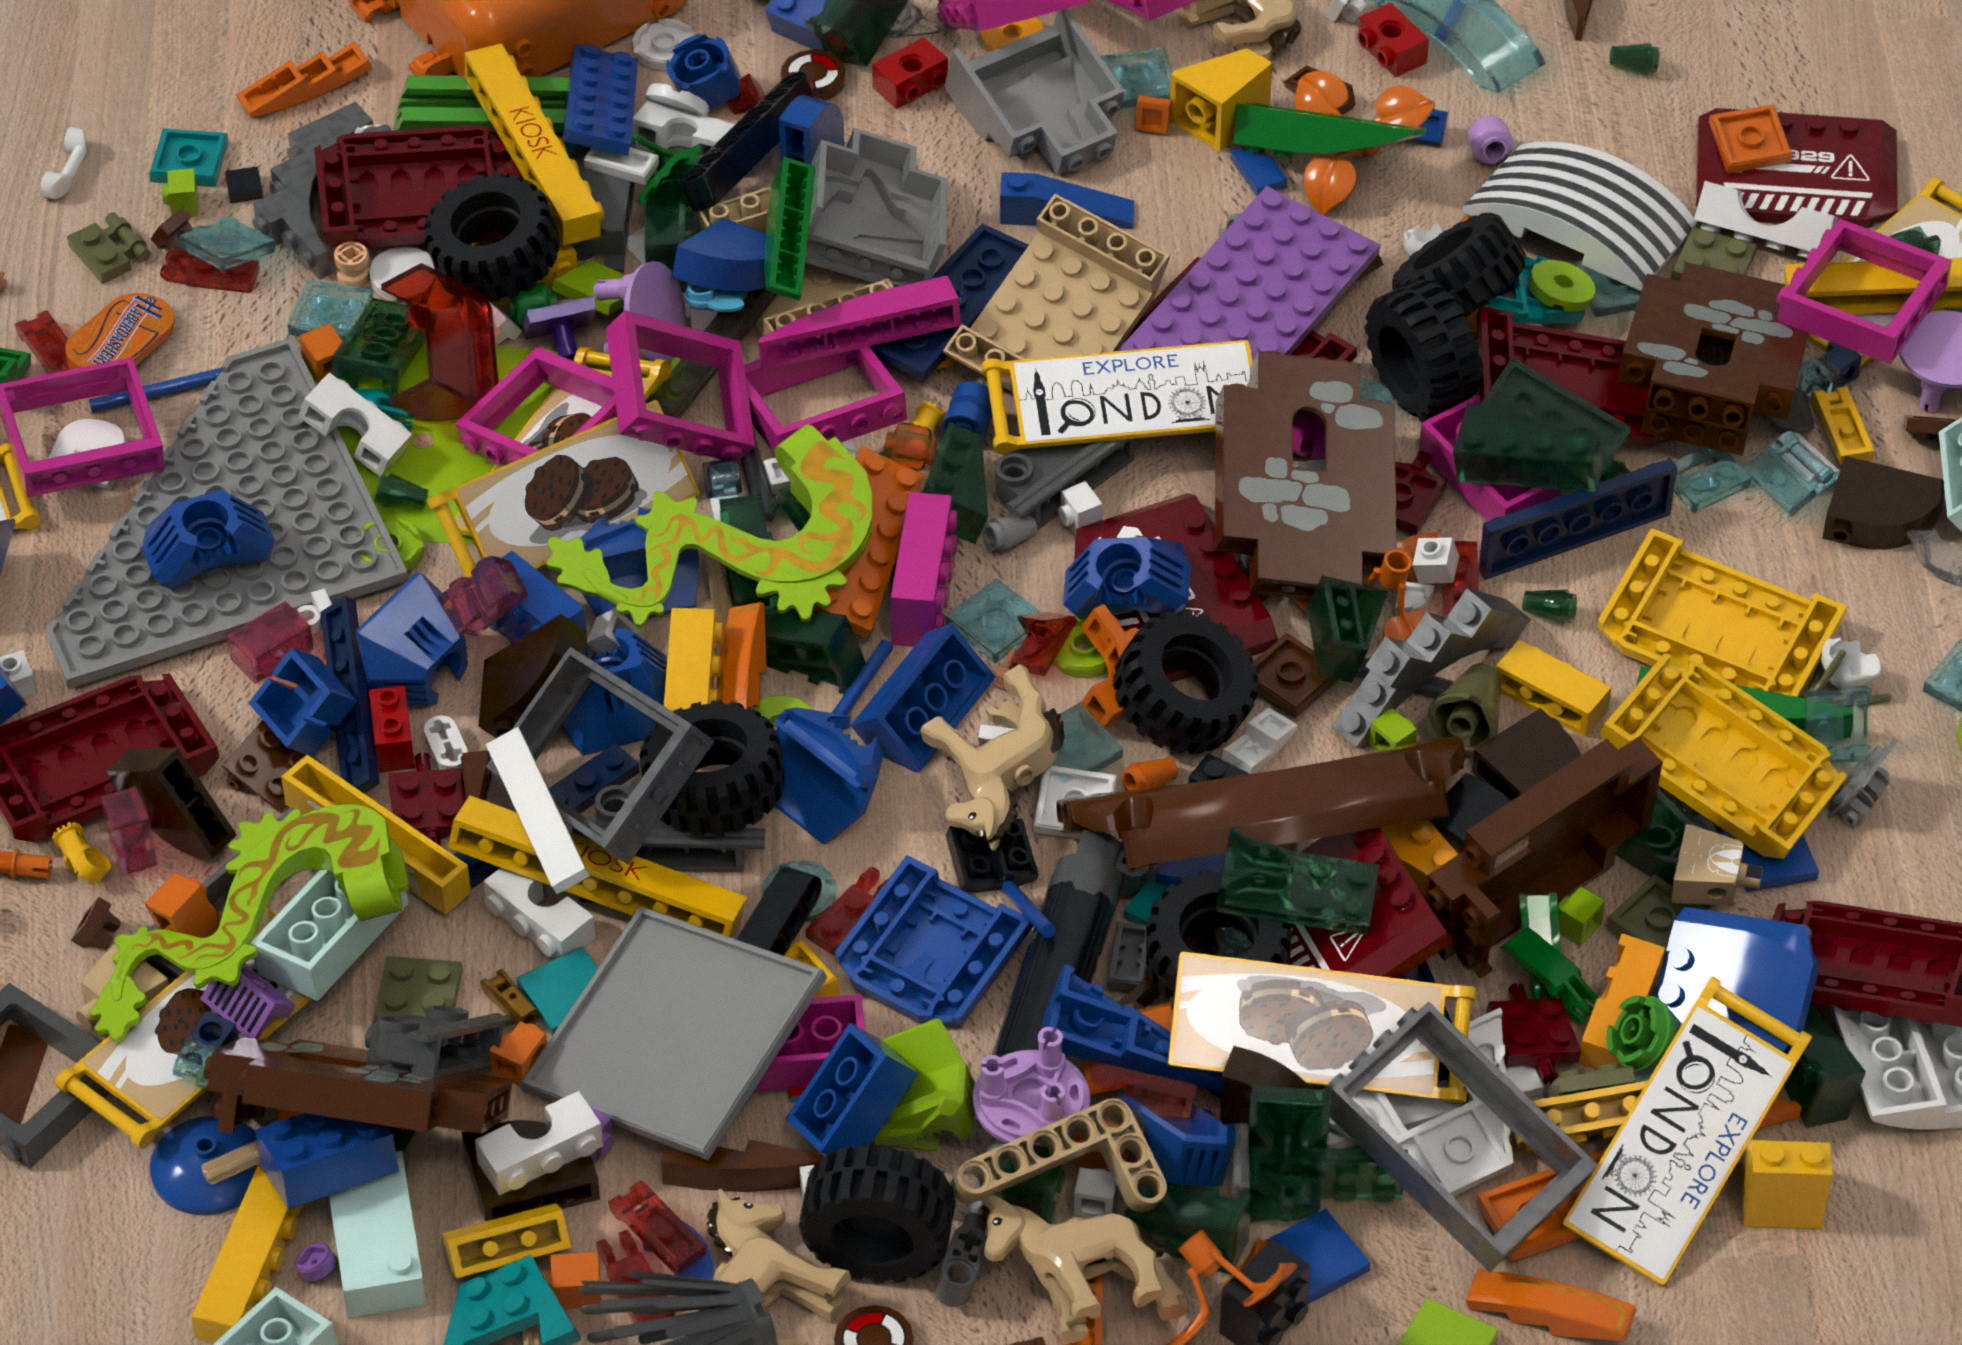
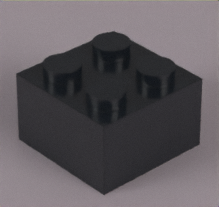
M1274 1239L1240 1271L1252 1282L1262 1283L1266 1282L1277 1272L1279 1263H1296L1298 1267L1271 1294L1248 1307H1245L1242 1303L1254 1292L1235 1276L1222 1288L1219 1333L1235 1345H1278L1283 1333L1292 1324L1298 1325L1308 1312L1307 1297L1310 1289V1264Z

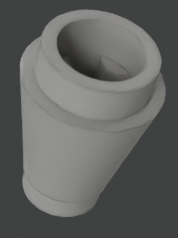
M1031 515L1024 516L1022 519L1018 516L991 518L989 523L983 526V539L989 550L1003 552L1031 536H1035L1037 534V524Z

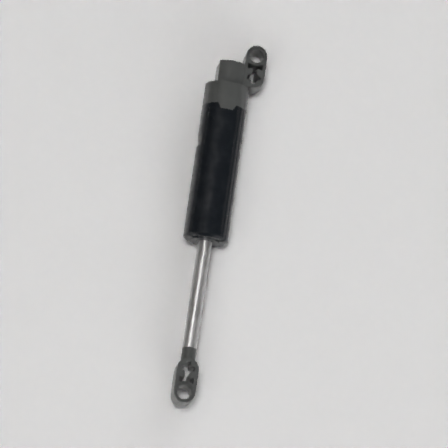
M1083 830L1076 853L1061 857L1055 864L1040 911L1055 926L1056 933L1051 938H1045L1034 927L1032 941L1028 945L992 1055L1001 1057L1021 1050H1038V1033L1042 1027L1043 1016L1064 964L1075 968V975L1090 985L1092 984L1096 972V963L1102 953L1119 897L1131 898L1136 896L1142 888L1149 866L1130 868L1134 869L1133 872L1127 870L1123 839L1120 842L1106 832ZM991 1136L986 1152L1006 1143ZM998 1159L1000 1169L1005 1172L1008 1159ZM978 1179L974 1189L980 1188ZM981 1200L969 1204L963 1224L953 1233L936 1283L935 1293L941 1303L950 1307L962 1306L968 1301L983 1260L987 1236L985 1234L986 1223L980 1219L981 1213L978 1210L983 1204ZM962 1250L969 1252L968 1259L961 1256ZM951 1279L957 1280L961 1282V1284L955 1283Z

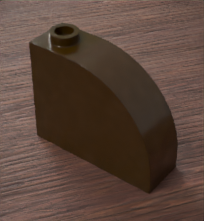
M1845 456L1827 511L1822 539L1865 549H1893L1916 542L1932 530L1940 517L1945 499L1943 479Z
M559 614L485 659L478 727L494 738H498L511 731L569 647L584 655L587 631L564 615Z
M1540 708L1474 749L1472 773L1511 800H1514L1581 756V753L1572 737L1563 729L1559 721L1551 718Z
M130 748L106 770V773L136 815L156 835L176 849L198 858H213L237 836L179 748Z
M1233 1045L1221 1079L1220 1122L1222 1124L1235 1125L1236 1142L1234 1146L1308 1166L1312 1153L1319 1154L1325 1136V1131L1319 1130L1320 1107L1316 1095L1299 1075L1285 1065L1258 1052Z
M514 1120L498 1123L482 1134L468 1131L461 1132L464 1156L484 1222L554 1203L561 1209L600 1200L598 1176L590 1155L577 1158L553 1173H546L527 1182L520 1189L510 1190L500 1196L498 1195L477 1162L475 1139L509 1123L520 1137L538 1139L548 1133L546 1123L531 1120Z

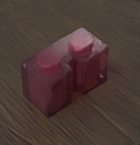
M492 555L485 557L476 563V568L471 571V577L455 579L450 583L449 589L439 595L456 632L478 636L529 597L512 561Z
M286 601L227 635L230 659L255 684L266 677L274 675L272 672L292 647L306 653L314 649L311 626Z
M137 786L100 797L104 817L107 822L106 828L109 843L121 875L143 871L146 868L158 865L149 817Z

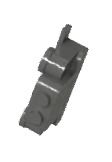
M631 138L630 147L637 149L636 141ZM577 145L573 149L572 154L567 155L570 159L576 161L582 180L588 181L595 202L599 201L603 207L605 219L601 222V236L571 245L577 252L578 261L590 259L596 254H605L604 266L623 274L635 182L584 168V158L591 147Z
M1135 439L1025 448L1015 450L1009 454H1003L995 463L997 495L1006 503V508L1020 519L1031 515L1036 521L1038 531L1059 515L1058 508L1061 506L1062 490L1084 481L1094 490L1134 461Z
M641 779L633 781L629 788L622 785H610L597 793L595 797L597 826L603 830L607 829ZM659 820L635 856L676 871L744 872V849H765L766 828H746L745 825L744 830L736 833L733 830L724 832L723 836H713L712 833H704L702 837L693 836L691 831L687 830L685 833L676 831L672 828L671 824L667 826ZM572 827V833L588 838Z
M440 1005L427 1006L426 1017L411 1014L378 1016L377 1020H373L372 1025L369 1026L365 1034V1046L369 1048L368 1060L411 1069L412 1075L430 1079L491 1066L489 1050L493 1045L499 1047L503 1026L513 1024V1017L493 1013L468 1019L469 1011Z

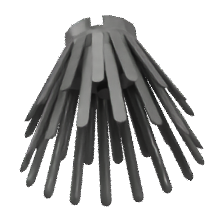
M632 1270L626 1271L630 1277L641 1279V1283L581 1281L588 1287L578 1288L585 1295L668 1296L602 1300L600 1304L583 1305L580 1310L587 1315L632 1312L635 1315L699 1310L592 1332L587 1336V1340L590 1343H600L639 1335L638 1341L643 1345L675 1338L678 1339L661 1345H778L771 1315L765 1314L761 1302L765 1300L752 1278L732 1283Z

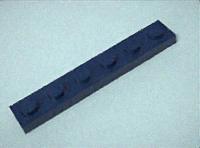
M345 596L322 610L320 616L327 667L357 700V703L338 726L334 725L341 778L362 793H366L379 785L380 782L366 675L356 637V630L359 628L357 606L355 600Z
M614 743L550 787L549 790L553 796L581 814L595 804V797L601 789L610 785H622L640 773L639 763ZM460 852L453 854L468 865L471 889L501 868Z

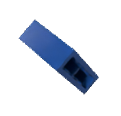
M806 95L796 97L779 118L780 161H782L784 156L811 165L821 139L844 146V121L839 106Z
M721 218L677 246L672 277L697 286L724 291H753L766 288L764 272L765 233Z

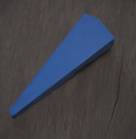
M1064 964L1043 1016L1041 1029L1053 1027L1054 1036L1057 1029L1062 1032V1053L1221 1092L1223 1073L1169 1066L1168 1053L1171 1032L1129 1004L1123 1007L1104 994L1105 988L1097 983L1090 985L1074 974L1075 968Z

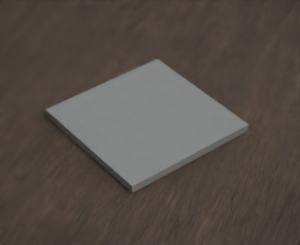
M640 906L520 1085L524 1092L553 1103L579 1091L590 1107L611 1117L612 1125L709 1160L820 990L827 976L823 969Z

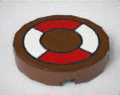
M823 50L797 52L788 57L782 65L781 80L793 73L805 72L814 94L819 100H829L835 96L836 91L839 89L841 91L845 85L846 69L843 62L834 54Z
M870 1305L859 1307L844 1316L836 1328L834 1345H914V1336L910 1323L901 1313L889 1307Z

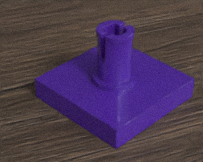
M591 296L527 310L522 324L525 340L553 334L558 355L567 359L575 358L577 346L572 329L591 325L596 312L594 297Z

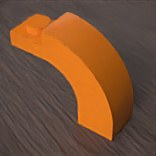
M1105 604L1094 608L1081 626L1103 657L1108 669V679L1092 686L1079 704L1099 733L1111 728L1124 718L1122 714L1125 711L1124 707L1118 706L1115 697L1118 690H1115L1113 687V676L1116 673L1115 665L1117 660L1138 631L1134 627L1125 632L1120 626L1118 619L1112 615Z

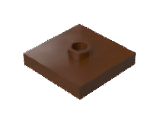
M1285 633L1251 663V666H1256L1259 679L1256 682L1259 687L1258 694L1294 718L1300 715L1337 682L1342 675L1341 668L1288 633Z

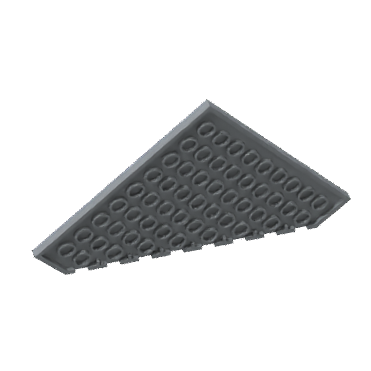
M293 337L226 358L221 366V373L215 381L210 382L199 399V406L193 414L188 415L178 430V437L171 448L167 447L164 451L165 469L155 471L149 481H144L133 497V505L125 516L121 515L109 533V541L103 550H98L87 566L86 575L79 585L75 584L63 602V610L57 619L51 620L45 629L48 643L68 689L297 617V609L304 605L313 606L311 592L325 588L331 603L334 604L345 596L353 599L409 580L408 571L337 427L325 437L298 417L305 397L316 387V384ZM221 489L263 511L275 539L272 552L266 561L232 563L200 573L172 589L160 586L153 577L142 550L145 529L171 504ZM374 521L375 525L369 527L364 532L363 526ZM378 534L381 535L377 541L378 546L382 549H388V553L381 552L375 548L374 539ZM365 554L367 557L371 558L372 561L368 563L362 560V558L359 555Z

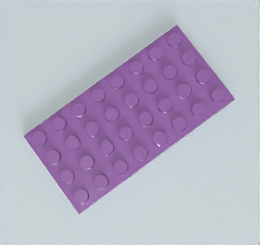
M1266 186L1119 348V351L1248 340L1252 361H1254L1258 351L1272 350L1284 355H1291L1379 255L1380 244Z

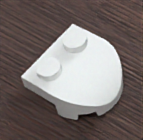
M97 419L77 420L61 430L49 458L127 443L128 441L123 431L113 423ZM115 480L91 485L112 490Z

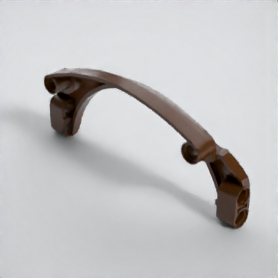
M1447 736L1414 741L1378 752L1274 771L1061 799L1056 802L1058 822L1063 823V830L1061 832L1066 834L1083 832V830H1093L1096 832L1118 831L1119 838L1123 839L1127 869L1146 867L1162 862L1263 848L1411 821L1450 816L1444 778L1452 776L1463 769L1466 756L1464 743L1458 737Z

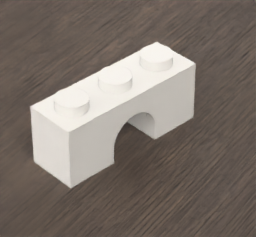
M648 100L633 117L631 138L634 134H638L664 149L672 146H685L689 148L696 145L702 146L698 153V156L701 158L735 124ZM636 142L637 149L655 153L651 149Z
M328 373L305 397L298 417L325 437L338 426H349L357 430L362 438L354 458L379 477H382L405 453L412 433L402 423L391 419L379 410L375 403L364 399L352 390L348 383L337 379L331 373Z
M499 868L483 881L484 902L488 910L493 915H500L507 920L520 936H527L535 942L544 955L548 957L553 956L557 959L580 947L585 948L596 939L594 916L569 896L553 906H538L537 904L544 899L543 884L503 868Z
M579 1091L544 1107L548 1133L541 1138H522L509 1123L475 1139L477 1162L499 1196L510 1190L520 1189L527 1182L546 1173H553L563 1165L577 1158L589 1156L598 1148L603 1147L601 1123Z

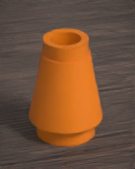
M1171 757L1131 763L1128 769L1122 773V783L1126 791L1162 787L1178 776V767Z

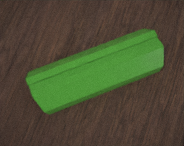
M408 75L397 107L394 131L481 125L490 128V132H496L465 76ZM526 77L532 96L538 97L544 116L550 117L554 133H563L570 77Z

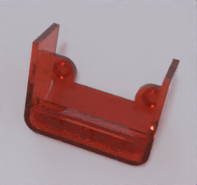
M420 263L381 284V290L405 301V316L409 325L426 334L429 368L428 379L391 397L390 404L429 422L461 419L499 383L492 307L483 293Z

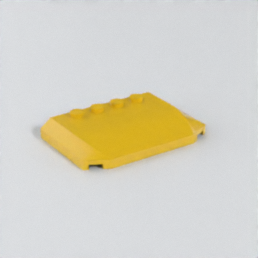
M1651 528L1598 618L1597 628L1622 655L1652 667L1666 653L1672 655L1671 661L1689 665L1691 660L1703 663L1734 685L1801 697L1821 661L1824 643L1828 638L1833 639L1846 616L1847 605L1814 593L1812 598L1808 599L1683 549L1684 540Z
M1664 653L1604 723L1600 735L1603 740L1608 739L1617 749L1622 748L1639 737L1663 762L1658 784L1660 787L1761 856L1785 858L1843 785L1847 775L1844 771L1839 774L1829 761L1831 753L1825 745L1720 674L1700 662L1691 660L1689 665L1671 661L1672 655Z

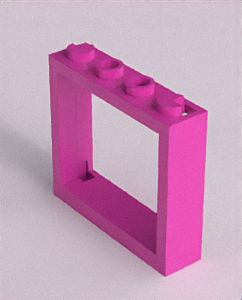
M938 0L937 7L939 12L937 17L940 22H943L944 27L984 31L1086 4L1090 0Z
M1839 218L1831 230H1825L1817 249L1812 248L1804 266L1802 268L1798 267L1795 270L1788 287L1781 288L1776 302L1780 304L1777 321L1891 364L1948 286L1952 260ZM1839 250L1920 280V283L1887 328L1804 297Z
M626 310L606 328L619 434L637 438L640 441L661 444L667 448H677L693 452L696 455H705L720 460L733 458L735 463L755 447L741 341ZM638 348L717 368L726 430L646 410Z
M537 346L455 423L460 435V443L471 454L476 453L489 459L494 464L505 466L539 450L497 433L493 429L543 382L602 406L599 411L573 434L575 435L617 417L613 379L611 376Z
M869 346L768 370H762L760 359L744 364L752 425L773 453L778 444L805 424L816 428L827 441L836 436L840 442H844L907 420L905 392ZM856 364L879 393L878 395L786 426L780 424L761 398V396Z
M132 357L0 384V417L27 498L165 469L163 444ZM124 390L127 391L143 439L29 463L13 413Z

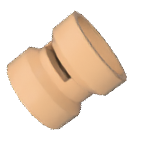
M353 241L340 244L334 252L338 283L348 289H357L365 286L370 280L367 248L363 244Z

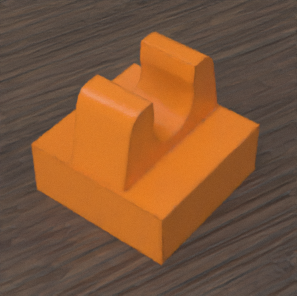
M1139 95L1136 106L1135 130L1167 135L1170 124L1171 100Z

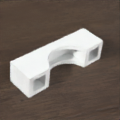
M1707 181L1704 182L1694 220L1702 222L1700 229L1720 234L1721 228L1733 230V238L1752 243L1755 236L1766 239V247L1785 251L1786 245L1799 248L1797 255L1806 258L1812 248L1817 249L1820 245L1825 230H1831L1838 219L1836 216L1802 207L1787 222L1778 225H1763L1755 221L1746 211L1740 190Z

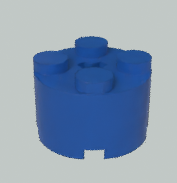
M698 34L681 41L673 49L674 55L670 61L669 59L667 60L666 70L677 92L681 93V90L684 92L688 91L707 102L708 109L717 107L727 100L738 96L740 93L739 84L741 76L724 40L717 36L716 39L708 38L706 34Z

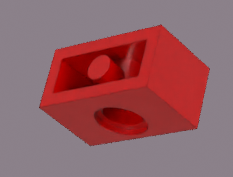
M1390 2L1359 16V30L1357 33L1359 44L1364 49H1367L1378 60L1379 64L1386 68L1394 77H1398L1427 63L1429 38L1393 3Z
M923 37L872 64L873 89L895 109H898L946 83L948 58Z
M405 685L369 690L379 773L415 769Z

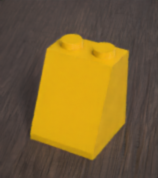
M1245 48L1175 70L1171 74L1170 123L1217 151H1222L1234 139L1237 104L1258 103L1270 105L1272 62Z
M1751 1140L1739 1160L1743 1227L1822 1229L1833 1176L1830 1143Z

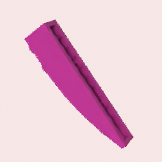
M947 275L849 299L795 320L759 338L758 347L762 370H768L961 326L959 298Z

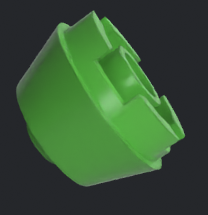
M1640 995L1629 997L1619 1005V1008H1622L1623 1011L1618 1016L1615 1026L1608 1025L1606 1036L1608 1050L1611 1054L1617 1056L1619 1062L1624 1067L1632 1066L1633 1070L1655 1069L1682 1023L1667 1005L1657 997H1642Z

